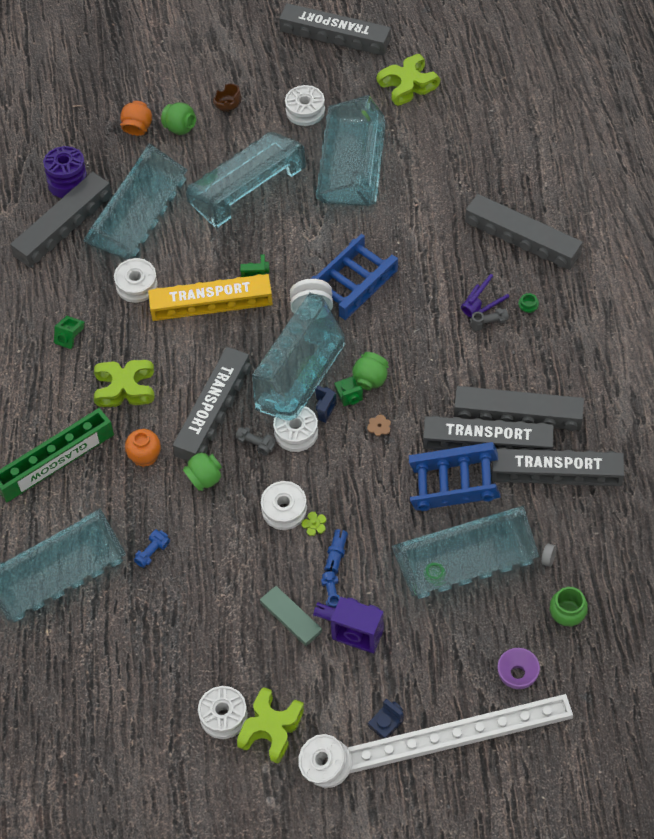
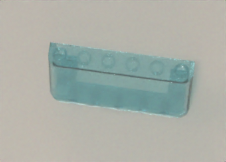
M369 95L328 107L324 143L322 145V158L320 159V172L318 174V187L316 189L317 199L322 203L369 206L377 202L385 134V118Z
M276 132L266 133L262 138L251 143L241 152L236 153L231 159L221 163L216 169L206 173L195 183L190 184L186 192L187 201L215 228H218L231 219L230 206L285 168L286 173L290 177L306 168L305 148L298 141Z
M149 143L83 241L124 259L134 258L140 250L137 247L138 244H144L150 235L147 233L148 229L153 230L159 220L156 219L158 214L162 216L168 208L166 202L168 200L172 201L178 193L175 191L176 187L181 188L187 178L184 175L188 170Z
M313 293L307 295L253 373L255 409L257 411L283 420L297 418L343 349L345 335L322 296Z
M524 506L392 545L394 556L412 596L417 595L418 599L430 596V591L438 589V592L452 589L451 584L457 582L459 586L472 583L471 578L479 576L480 580L493 576L492 571L500 570V573L513 570L512 565L520 563L521 567L534 563L533 559L539 557ZM431 563L440 564L444 569L443 576L439 579L432 578L440 576L442 572L439 566L433 565L428 569L429 574L432 576L429 577L426 573L427 566Z
M101 508L8 561L0 563V609L7 621L12 619L14 623L25 617V611L31 608L33 611H36L45 606L44 601L50 597L54 601L65 595L63 590L71 586L72 589H75L85 583L83 581L84 578L90 575L92 578H95L104 573L102 568L109 564L113 568L123 562L122 557L126 553Z

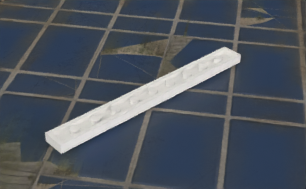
M564 694L348 747L352 756V767L349 774L573 719V713L567 695Z

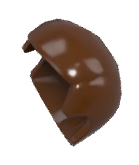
M228 83L223 91L217 90L213 98L214 106L224 112L236 109L241 103L239 86Z

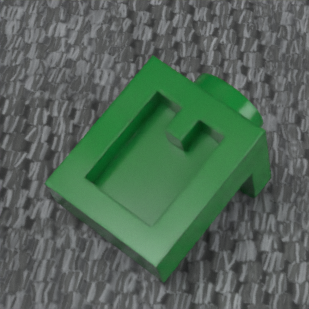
M261 254V263L240 264L241 277L269 274V261L265 262V254Z
M70 316L63 318L55 325L54 343L72 349L74 347V337L84 329L85 322Z
M353 376L334 383L335 390L343 407L357 404L363 400V389L356 384Z

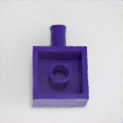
M340 597L336 608L317 602L313 616L331 621L332 640L373 654L375 653L384 631L383 611L374 605L367 606L361 604L353 598L346 599Z

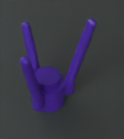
M490 274L481 286L477 284L462 304L461 310L468 317L472 318L474 312L484 313L509 298V294H506L481 308L482 302L477 297L493 278V274Z

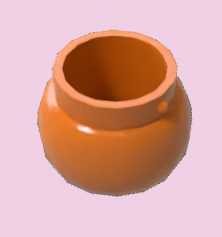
M133 101L126 104L120 114L121 129L131 135H144L152 123V112L141 101Z
M148 429L133 431L125 442V452L128 458L138 466L152 465L157 460L161 451V443L158 436Z

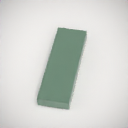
M277 586L260 599V603L305 646L322 633V628Z

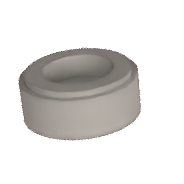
M546 544L542 554V565L552 566L556 554V545Z

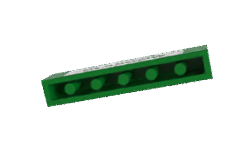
M98 408L0 469V495L6 503L114 436L111 421Z

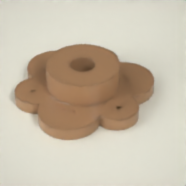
M377 415L376 418L369 419L368 432L374 433L375 436L390 433L389 426L391 421L386 420L384 415Z

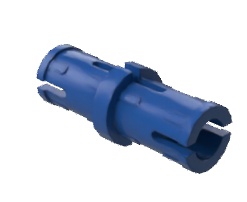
M340 529L334 531L332 544L328 547L327 551L329 554L324 567V571L329 572L331 566H333L332 572L335 575L338 573L341 558L344 557V546L348 537V533L343 530L341 538H339Z

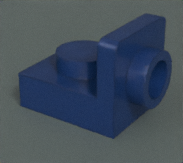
M317 386L315 393L316 399L319 400L316 405L318 420L326 423L337 404L336 392L328 387Z
M385 699L383 707L368 722V727L382 739L389 738L404 721L402 707L394 701L390 702L388 699Z

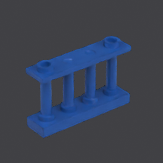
M361 234L356 239H353L347 248L311 279H319L328 283L334 278L352 291L347 297H342L332 290V299L339 304V316L346 320L398 271V258L391 255L387 259L382 260L365 248V236ZM361 254L377 265L378 268L374 272H369L352 259L356 255ZM347 266L365 278V280L361 284L356 285L340 274L339 271Z
M489 442L409 455V464L414 473H418L419 496L410 497L416 511H427L431 508L477 501H492L493 499L501 498L496 484H491L490 462L498 460V452L494 443ZM481 463L482 486L470 488L469 465ZM460 466L461 489L449 491L448 469ZM439 469L440 492L427 494V472Z

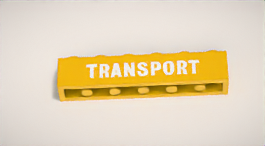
M269 274L148 290L152 321L273 305Z

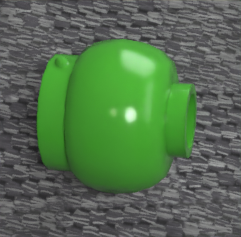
M177 102L165 106L162 111L161 122L164 128H167L172 133L184 135L195 126L196 116L193 108L188 104Z
M372 352L362 354L352 369L353 377L357 381L356 384L365 390L382 386L387 379L388 361Z
M201 452L191 457L187 463L188 466H184L183 469L198 491H203V488L213 487L219 482L222 466L213 454L208 456L206 453Z
M564 587L553 595L550 601V613L558 624L572 627L580 624L585 619L588 613V603L579 589Z

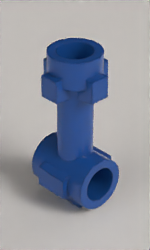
M155 529L149 536L151 543L143 552L138 550L135 554L134 561L138 566L144 568L146 565H149L152 562L150 557L158 547L164 550L168 546L170 539L162 530L158 531Z
M329 571L322 574L321 583L322 586L327 587L328 599L326 605L336 608L340 599L335 584L339 583L338 576H335L334 572Z

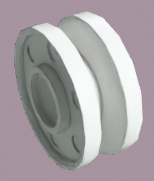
M308 85L297 86L291 89L285 98L287 118L292 123L300 126L314 125L319 122L325 114L323 93L318 88Z
M128 259L122 262L115 270L114 280L117 293L127 302L139 303L148 300V290L155 289L158 286L155 268L145 259Z
M305 279L297 282L290 289L291 311L299 317L308 319L319 318L328 314L333 308L332 287L323 280Z
M290 405L284 407L276 414L273 423L276 442L283 449L290 452H300L314 445L318 438V420L310 408L303 405Z
M289 481L275 482L268 486L261 497V510L267 524L278 530L293 529L301 524L307 512V501L304 491L299 485ZM281 504H288L287 507H280Z
M228 686L214 687L204 693L199 701L198 714L201 727L208 735L218 739H228L240 733L245 720L248 718L245 698L238 690ZM221 710H227V711H228V712H227L226 714H224V715H219V714H218Z
M327 734L316 735L309 739L303 745L299 754V768L302 775L308 781L323 788H331L341 784L349 775L352 767V756L348 747L334 736ZM328 757L326 764L322 765L323 760Z

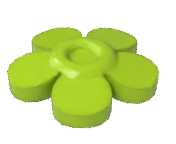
M310 512L308 514L309 520L304 519L302 521V527L307 529L309 536H315L316 530L320 534L326 530V527L323 525L326 522V517L323 514L317 517L316 512Z

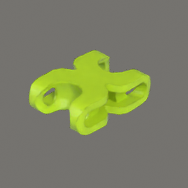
M420 54L406 58L403 61V67L391 65L382 69L376 77V81L381 87H396L392 91L391 100L397 106L410 102L414 98L413 92L424 95L435 90L439 86L441 79L435 72L420 73L425 67V59Z
M131 360L127 362L123 369L117 362L96 364L94 367L95 377L99 381L110 382L111 384L108 387L95 391L94 403L99 407H117L122 404L125 398L131 405L152 403L155 398L153 389L150 386L138 385L137 383L140 380L153 376L154 364L149 360Z
M263 687L253 704L255 717L245 720L237 738V747L248 750L255 740L260 738L267 739L271 742L269 750L270 760L280 763L289 746L287 733L297 729L304 713V702L294 700L286 710L275 711L271 708L273 701L272 690Z

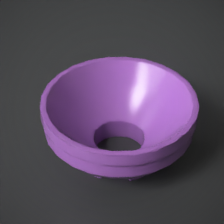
M524 648L507 650L501 655L497 666L502 682L514 689H524L531 686L538 678L540 671L537 657L531 651ZM515 668H520L524 671L525 675L520 679H516L511 675V671Z

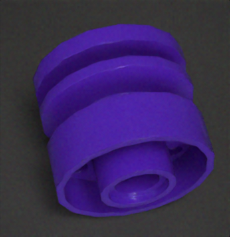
M57 147L50 150L44 157L43 163L48 189L54 196L63 198L87 177L83 154L74 147Z

